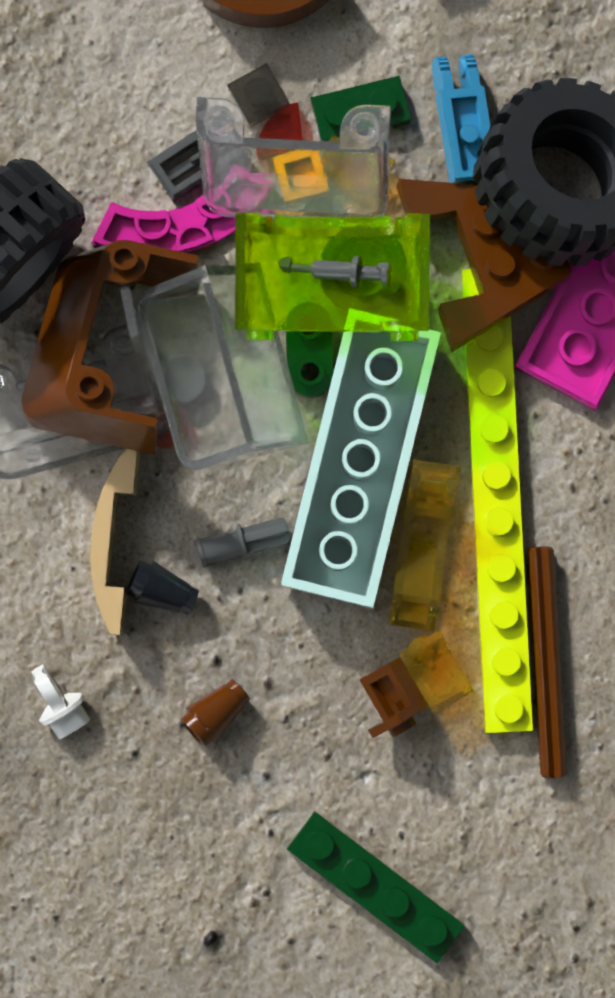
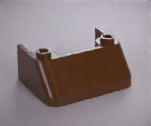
M118 240L66 258L59 265L22 394V411L26 421L37 429L155 455L157 450L158 418L111 408L114 399L112 379L103 370L82 365L104 283L120 287H129L138 283L196 296L199 256L130 240Z

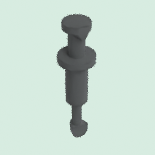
M354 256L352 262L315 260L311 264L292 263L291 257L281 258L278 262L280 269L285 273L304 272L311 273L315 279L350 281L352 288H359L361 279L381 281L382 286H389L391 280L390 262L378 263L377 266L362 265L361 256Z

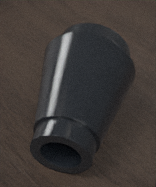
M142 560L139 561L126 591V595L136 598V604L178 613L182 612L186 615L190 614L199 593V589L192 587L189 583L154 560L150 564Z

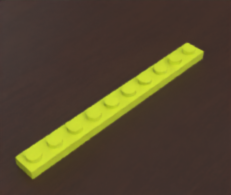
M463 269L461 271L462 298L479 295L471 269ZM510 316L465 344L485 733L533 731Z

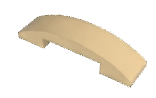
M127 448L118 458L103 486L93 520L90 547L91 576L97 605L109 633L115 635H124L127 603L126 588L110 587L118 495L137 496L141 453L140 451Z

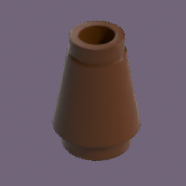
M231 679L228 683L186 707L187 713L180 721L187 731L203 747H206L212 740L216 743L219 741L244 708V705L250 701V697L235 680Z

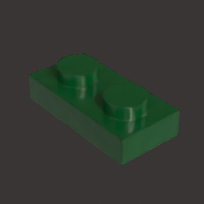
M400 76L310 97L321 146L407 125L411 121Z

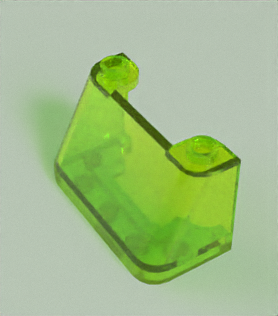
M235 213V330L246 331V340L254 341L275 340V331L390 332V341H419V332L429 331L430 214H406V217H396L395 221H391V216L382 215L381 218L286 217L285 215H275V220H272V217L260 216V213ZM354 256H361L362 265L377 266L378 263L390 262L391 280L389 286H382L381 281L361 279L359 288H352L350 281L315 279L311 273L304 272L285 273L280 269L278 262L284 257H291L292 263L311 264L315 260L352 262Z

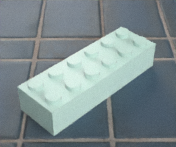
M349 310L281 581L282 587L370 609L374 607L441 332Z

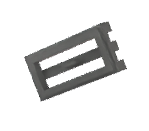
M223 112L147 163L174 203L231 166L234 160L238 161L248 155L249 149ZM221 128L224 129L226 132L224 136L165 173L162 168L163 166ZM231 143L235 145V148L177 186L173 185V181Z

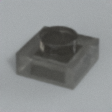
M268 63L227 84V89L249 128L289 107V101Z

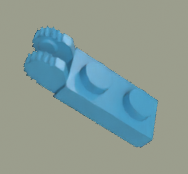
M473 54L461 55L459 58L458 69L462 88L454 89L448 58L446 56L435 57L432 60L431 70L434 89L437 92L435 97L449 183H474L473 170L474 164L478 159L477 152L491 127L485 88L480 84L477 63Z

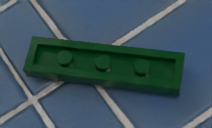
M315 810L286 848L435 963L440 961L465 927V924Z

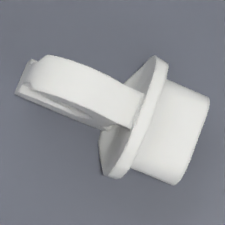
M44 664L31 671L38 690L48 704L39 721L44 726L49 724L58 739L68 736L90 721L89 716L81 705L84 701L82 693H67L63 695Z

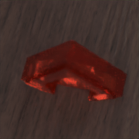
M298 102L280 108L266 122L258 139V156L273 155V153L303 145Z

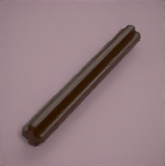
M549 546L532 547L528 550L540 774L544 778H561L566 775L567 769L554 550Z

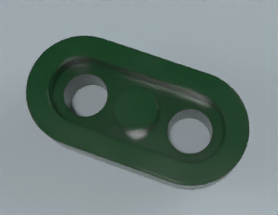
M313 304L298 306L289 314L286 321L287 380L291 389L299 396L305 398H315L324 394L329 389L333 377L332 322L328 313L323 308ZM306 319H311L317 323L318 329L314 334L307 335L301 331L300 324ZM307 365H313L319 371V376L313 381H307L301 375V370Z

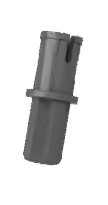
M278 518L244 528L237 524L235 525L236 530L196 539L203 568L208 565L242 556L244 560H248L249 554L287 545L290 543V534L285 519Z

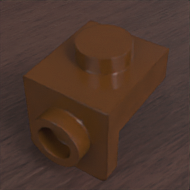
M400 657L359 679L382 718L381 722L368 729L372 738L386 731H389L392 738L405 732L417 724L413 716L428 706Z

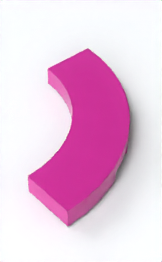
M234 160L224 177L210 191L196 199L194 203L171 211H143L130 209L111 202L91 244L97 248L118 240H130L189 254L199 252L217 244L241 228L268 198L276 184V180Z

